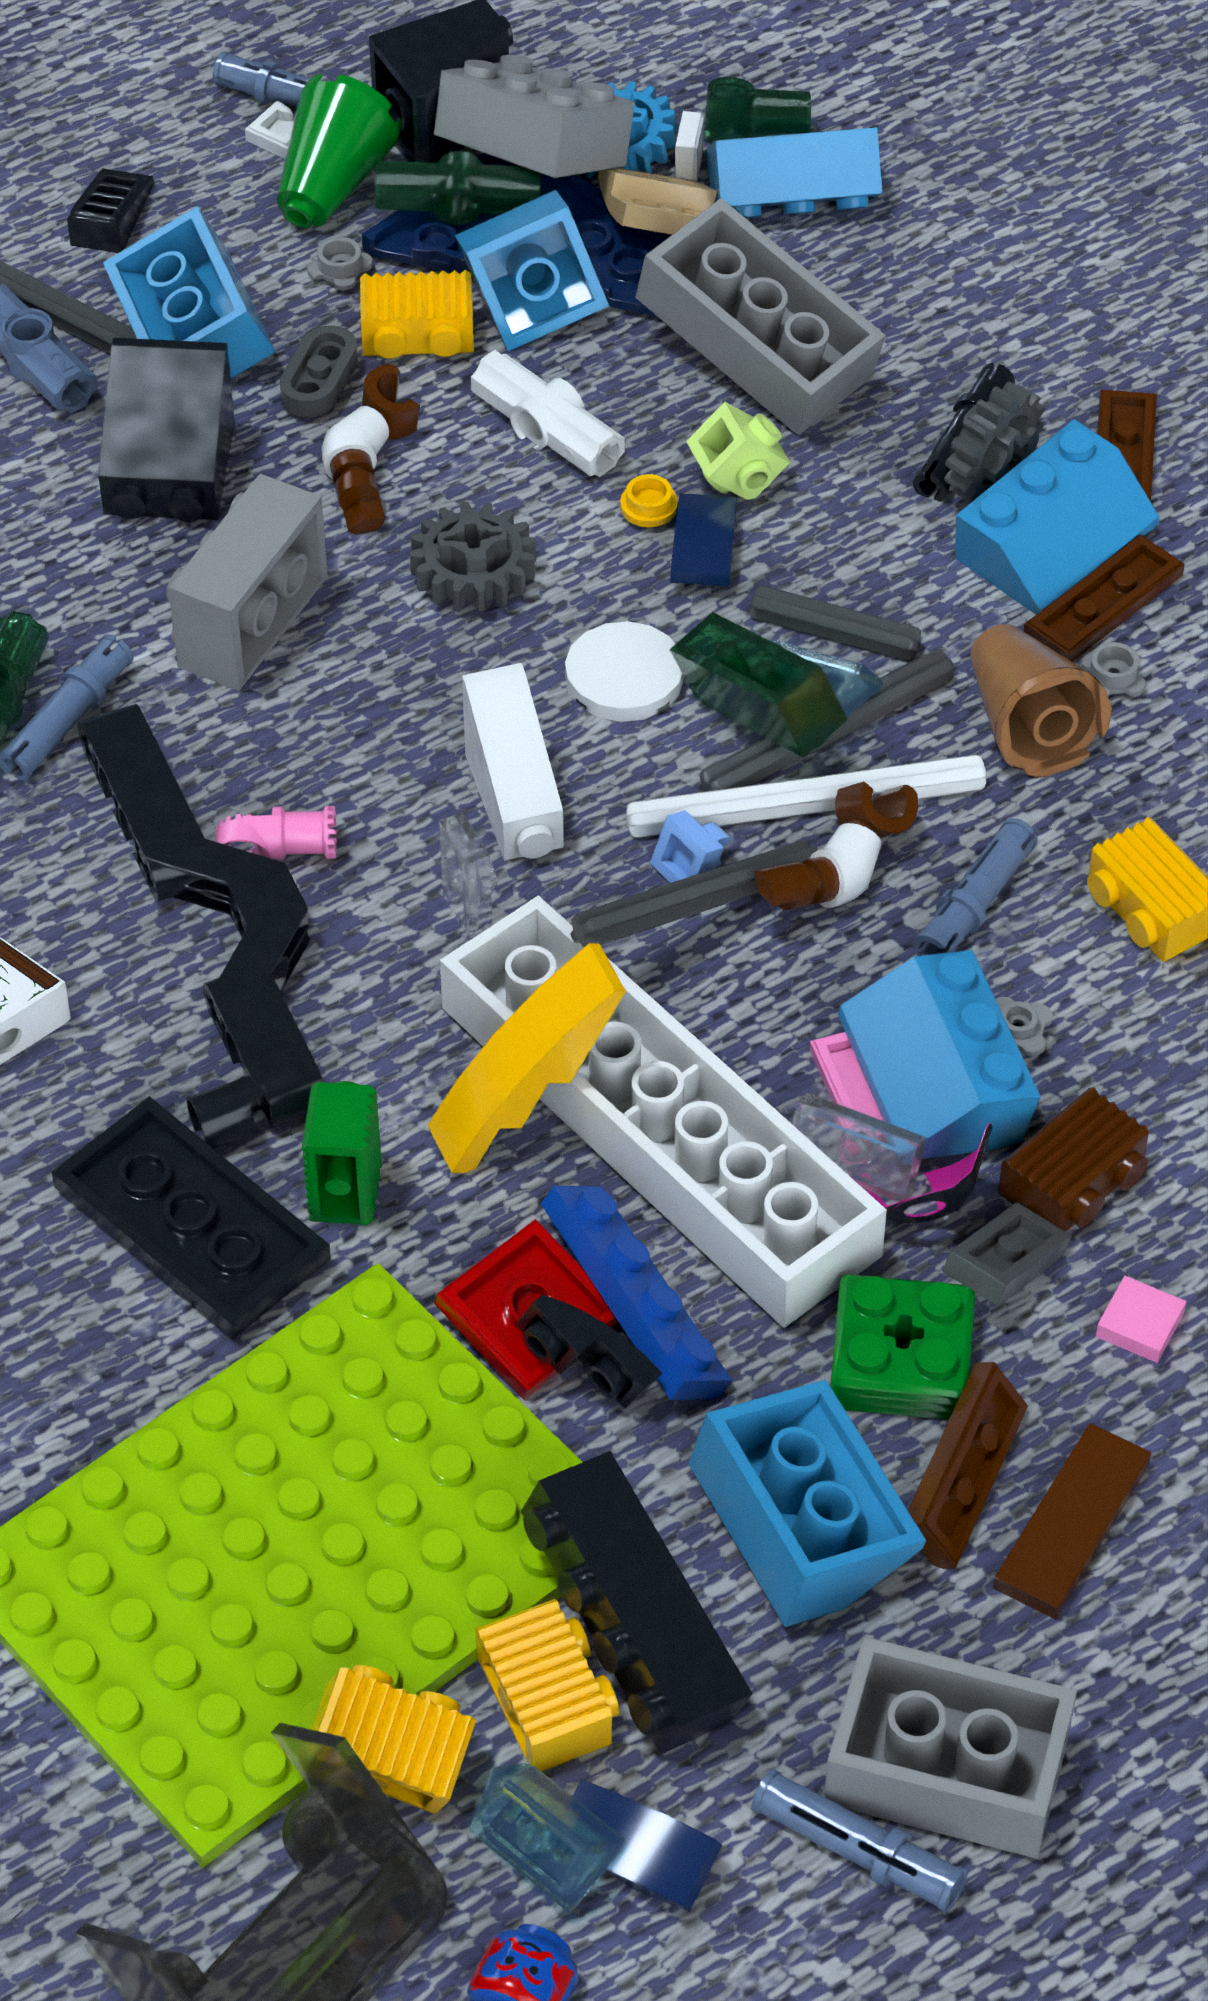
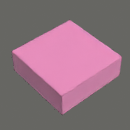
M1124 1275L1097 1324L1096 1337L1158 1363L1184 1315L1186 1301Z

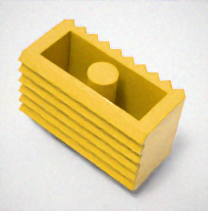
M444 270L439 274L431 271L427 275L422 271L417 275L408 272L405 276L400 272L394 276L388 272L381 276L376 272L373 276L364 273L360 277L363 356L379 355L383 358L391 359L409 354H436L442 357H449L457 353L474 352L471 273L467 270H464L461 274L455 270L450 274Z
M1147 817L1142 823L1137 822L1133 828L1127 827L1122 834L1117 832L1112 839L1107 837L1102 844L1097 843L1093 847L1087 878L1089 891L1100 906L1104 908L1111 906L1125 921L1130 937L1139 947L1146 948L1149 946L1162 962H1165L1208 939V876L1152 818Z
M552 1599L476 1628L477 1659L531 1771L537 1774L545 1769L555 1767L558 1764L612 1744V1718L620 1713L615 1692L604 1674L594 1678L593 1672L586 1658L591 1656V1651L583 1626L576 1616L565 1619L563 1611L560 1610L558 1600Z
M354 1665L352 1669L341 1667L327 1683L300 1762L427 1812L437 1814L450 1801L476 1720L472 1716L462 1715L460 1713V1704L446 1695L431 1691L420 1692L419 1696L408 1694L404 1689H395L392 1686L393 1678L377 1668L366 1665Z

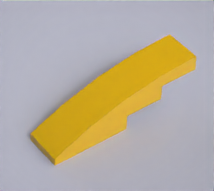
M588 943L539 986L506 1020L459 1076L427 1124L451 1173H466L476 1169L499 1129L522 1128L549 1083L572 1082L626 992L599 943Z

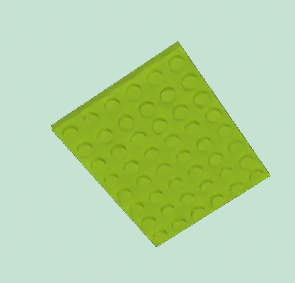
M377 1262L0 1526V1643L194 1860L204 1868L328 1774L301 1763L300 1760L327 1683L341 1667L352 1669L354 1665H366L377 1668L393 1678L392 1686L395 1689H404L408 1694L419 1696L420 1692L423 1691L436 1692L478 1660L476 1628L561 1597L558 1576L544 1551L537 1550L530 1542L524 1528L521 1510L539 1480L580 1464L582 1461Z

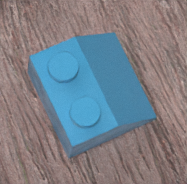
M556 190L455 235L477 289L508 352L609 306L570 209Z

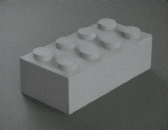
M722 198L645 255L635 298L798 436L873 377L886 335Z

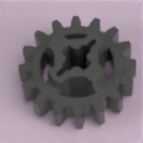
M1009 381L1003 389L997 386L994 387L988 402L980 399L977 405L967 412L963 418V428L959 436L954 438L951 443V456L945 462V466L951 469L944 478L945 482L951 485L949 488L951 492L971 503L1027 458L1032 450L1036 449L1039 442L1038 432L1044 426V423L1038 419L1045 411V406L1039 403L1041 398L1019 384L1015 385Z
M462 502L460 513L456 514L443 507L439 509V522L424 518L421 521L422 533L412 534L411 536L412 551H409L411 575L417 577V589L420 592L432 589V602L435 604H439L447 598L453 599L455 611H461L466 602H474L478 612H483L486 608V601L492 599L502 607L508 605L507 592L511 591L515 594L523 595L526 592L525 580L535 578L536 539L529 537V524L527 522L514 524V512L510 509L497 516L493 514L492 503H485L480 511H472L468 502Z

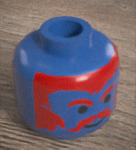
M523 1924L517 1930L508 1929L495 1934L468 1985L467 1994L469 2000L569 2001L579 1980L575 1963L570 1958L572 1952L569 1945L555 1933L534 1924Z

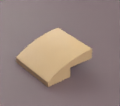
M619 167L598 171L599 185L605 204L612 217L620 225L673 235L711 206L716 198L717 191L701 182Z

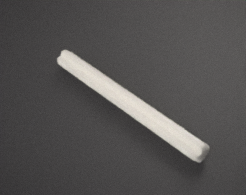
M969 755L630 802L627 805L626 820L630 835L634 838L660 835L667 815L684 810L701 826L713 822L719 827L836 811L835 799L838 789L863 781L874 789L872 803L884 791L905 784L914 788L918 794V799L981 791L985 788L986 769L980 756Z

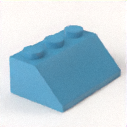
M877 127L718 140L704 150L710 187L717 191L715 202L722 198L745 218L762 217L761 207L782 205L783 215L815 212V202L836 201V210L838 211L863 209L869 207L868 198L877 197L883 193Z
M198 206L103 262L137 339L227 343L231 378L276 352L226 246Z
M1073 419L956 514L955 559L1037 615L1140 534L1145 536L1159 524V515L1118 447Z
M973 950L914 956L840 1005L838 1011L839 1019L902 1162L972 1153L979 1148L988 1123H991L993 1127L985 1151L1001 1149L1023 1142L1041 1096Z
M826 1379L706 1413L688 1464L784 1627L846 1609L923 1549L926 1539Z

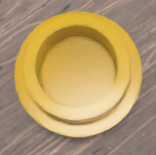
M645 474L635 477L628 483L621 495L620 509L624 518L636 526L647 528L659 527L670 522L675 517L678 509V498L671 484L665 478L658 475Z

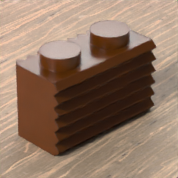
M1095 1087L1088 1088L1002 1161L998 1193L1013 1205L1016 1202L1065 1232L1074 1224L1079 1228H1084L1099 1214L1109 1193L1117 1187H1120L1122 1190H1128L1141 1178L1148 1164L1145 1153L1149 1131L1145 1125H1139L1135 1117H1129L1125 1110H1119L1115 1102H1109L1105 1095H1099Z

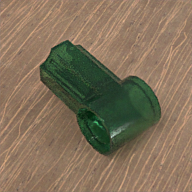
M736 77L713 79L709 82L707 90L704 138L712 144L718 140L809 133L811 125V94L806 91L755 89L754 85L750 82Z

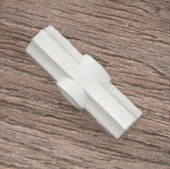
M496 350L480 360L477 370L471 376V391L510 418V423L516 435L520 439L527 437L537 444L533 447L536 450L549 446L589 476L597 475L598 477H601L615 467L617 461L625 452V438L587 412L576 389L561 378H554L549 383H546L506 353L500 354Z

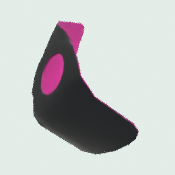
M988 1123L979 1148L968 1157L952 1165L924 1172L933 1192L908 1198L888 1206L881 1200L867 1181L856 1182L887 1209L886 1220L915 1223L947 1216L959 1210L972 1195L993 1126L991 1123ZM936 1201L938 1210L926 1214L910 1215L904 1212L907 1208L923 1202Z

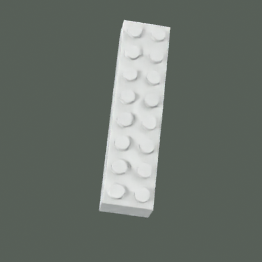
M539 895L440 959L442 1008L484 1047L492 1035L539 986L583 949L580 943H574L571 938L572 925ZM609 960L626 992L572 1082L549 1083L540 1100L774 1320L785 1328L840 1288L841 1276L845 1274L858 1275L883 1256L887 1209Z

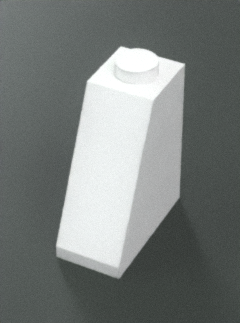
M522 663L462 675L465 755L504 861L519 857L528 859L540 858L551 850L563 848V808Z

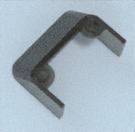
M281 1722L271 1731L272 1736L309 1786L289 1808L282 1827L284 1847L300 1872L204 1973L189 1956L173 1950L154 1952L145 1941L86 1922L75 1933L125 2001H368L436 1928L447 1906L448 1893L445 1880L345 1737Z

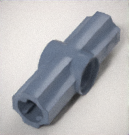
M0 284V352L7 359L10 374L17 380L30 382L57 410L64 409L72 414L86 407L89 398L97 390L96 375L54 334L53 322L47 313L42 310L28 308L5 284Z

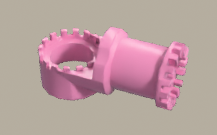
M327 805L323 811L285 812L283 806L272 808V815L252 816L246 814V816H241V814H236L233 820L230 815L226 817L225 823L224 820H221L219 826L216 825L215 842L231 846L229 844L234 842H249L256 846H254V849L246 850L247 852L277 861H284L286 855L324 854L326 859H336L337 839L331 836L337 835V830L330 829V827H336L335 806Z

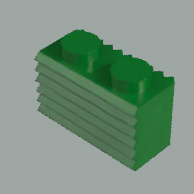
M350 1081L335 1083L317 1082L311 1085L301 1148L303 1151L302 1158L304 1159L303 1166L305 1167L304 1182H306L305 1190H307L306 1197L308 1198V1220L368 1225L375 1220V1200L378 1199V1179L381 1178L380 1168L382 1167L377 1091L371 1085H359Z

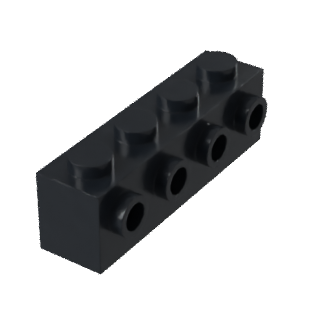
M611 1451L539 1480L521 1510L526 1534L537 1550L544 1551L558 1576V1586L563 1600L571 1610L579 1612L591 1633L594 1651L601 1666L607 1672L614 1673L628 1698L629 1712L639 1731L644 1735L650 1736L661 1755L731 1722L753 1693Z

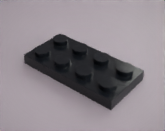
M150 1096L52 1171L54 1188L232 1339L237 1337L331 1260L329 1243Z

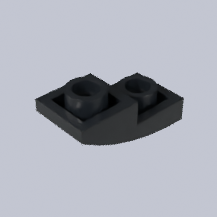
M541 1295L530 1305L515 1324L523 1333L522 1337L526 1347L536 1359L542 1363L550 1364L559 1375L576 1361L580 1360L586 1366L587 1375L593 1386L603 1396L615 1399L625 1409L645 1393L663 1374L625 1337L585 1311L563 1301Z

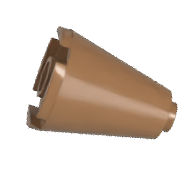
M1000 624L984 631L974 642L970 654L971 664L997 749L1003 759L1011 767L1023 769L1027 775L1034 777H1045L1060 773L1081 764L1090 755L1086 748L1095 739L1097 734L1099 733L1103 739L1109 729L1112 707L1107 691L1098 679L1014 625Z

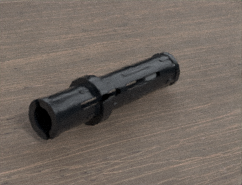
M994 363L986 364L980 371V375L969 393L960 396L953 407V411L956 412L954 418L937 442L926 463L913 479V487L917 494L929 498L936 486H938L939 489L934 496V500L941 502L946 498L951 485L946 483L944 478L951 469L945 466V462L951 456V443L954 438L959 436L963 428L964 416L972 407L977 405L980 399L988 402L994 387L997 386L1003 389L1009 381L1015 384L1014 375L1008 368L998 364L996 371L990 379L989 376L994 370Z

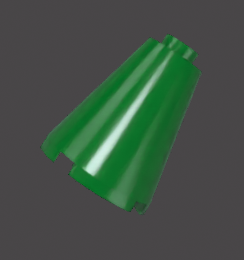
M323 74L314 75L305 83L300 93L277 194V204L282 210L283 216L297 227L309 228L311 225L322 226L392 150L400 137L402 123L399 118L395 124L389 115L392 105L387 98L368 84L350 76L338 74L335 82L320 81Z

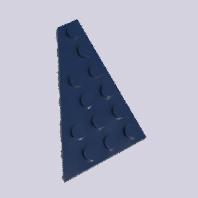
M483 152L362 234V248L365 253L377 258L439 271L444 270L448 273L454 270L459 274L464 270L470 272L455 235L556 190L570 209L609 307L656 316L637 300L635 296L645 255L671 235L620 225L610 214L601 190L578 175L554 178Z

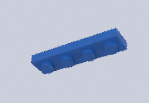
M554 1185L542 1201L541 1206L633 1345L663 1373L657 1381L669 1399H713L722 1395L732 1382L731 1377L716 1357L713 1345L702 1336L683 1308L679 1295L668 1286L650 1259L646 1246L635 1237L618 1212L615 1200L599 1186Z

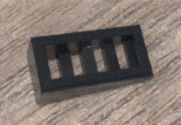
M102 168L74 204L67 218L70 246L114 253L123 251L154 185L153 176Z

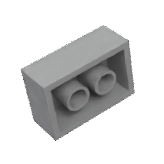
M502 55L498 63L483 60H466L462 68L441 70L434 135L554 178L626 166L635 102L614 95V88L612 86L595 82L581 84L573 81V74L571 72L553 68L540 70L532 67V59L519 55Z
M259 474L244 493L241 492L236 495L230 505L228 514L215 530H209L204 535L195 555L184 568L177 569L169 581L166 596L171 607L173 624L171 638L173 643H175L178 668L237 691L241 690L328 577L322 496L263 474Z
M863 1636L827 1760L824 1797L837 1802L842 1807L851 1811L1038 1859L1070 1734L1077 1690Z

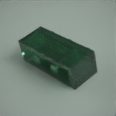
M715 612L710 613L669 649L696 699L705 706L802 758H805L814 749L820 747L834 731L848 720L821 666Z

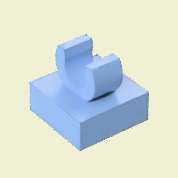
M686 810L670 814L666 817L650 864L667 881L672 883L722 865L720 858L724 849L723 846L730 844L732 838L716 823L711 822L701 826Z

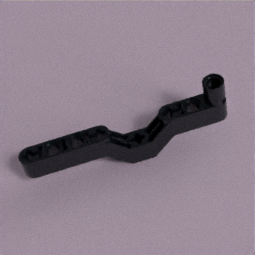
M137 704L79 721L78 732L84 753L106 799L112 797L114 800L115 810H112L126 841L133 839L136 848L133 856L155 901L159 902L173 897L231 916L241 936L238 946L220 977L203 983V993L207 1009L233 1064L240 1062L244 1076L236 1081L186 1098L188 1113L194 1131L202 1130L205 1142L213 1149L254 1136L256 1128L252 1115L253 1112L263 1110L272 1129L306 1118L311 1085L323 1082V1079L281 994L310 942V937L307 933L309 929V921L306 914L308 907L286 864L204 838Z

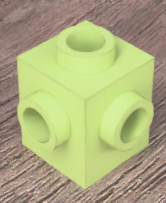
M724 402L686 441L700 465L704 477L717 491L723 494L731 491L747 500L756 498L790 464L788 457L778 442L782 435L767 417L759 413L753 417L727 402Z

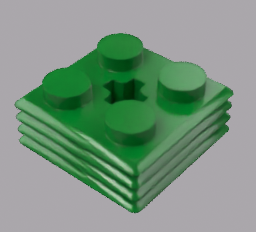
M851 1274L841 1276L830 1387L843 1408L847 1411L949 1420L970 1375L975 1292L963 1284ZM897 1342L909 1343V1344H910V1348H907V1349L898 1348V1347H896V1343H897Z

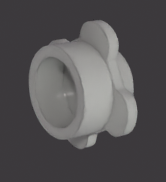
M334 237L325 240L319 245L317 249L318 260L310 262L307 270L309 277L312 279H324L333 283L335 288L339 290H349L356 286V278L362 272L369 271L372 268V257L367 253H361V248L356 241L346 237Z
M1117 642L1105 643L1097 647L1094 652H1089L1082 658V669L1098 679L1106 689L1108 696L1125 693L1135 697L1141 695L1145 690L1146 681L1138 673L1140 657L1130 646Z
M1010 997L996 998L1022 1057L1041 1054L1046 1048V1040L1043 1037L1044 1028L1052 1023L1053 1018L1050 1008L1040 1003L1030 1005L1021 1001L1014 1002ZM1020 1023L1023 1026H1015L1013 1024Z

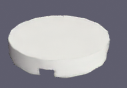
M629 621L606 623L585 632L571 645L565 661V677L568 693L575 702L577 698L579 702L586 705V711L598 718L613 721L645 720L658 714V708L665 706L668 702L670 706L679 697L684 682V664L679 647L669 635L650 625Z

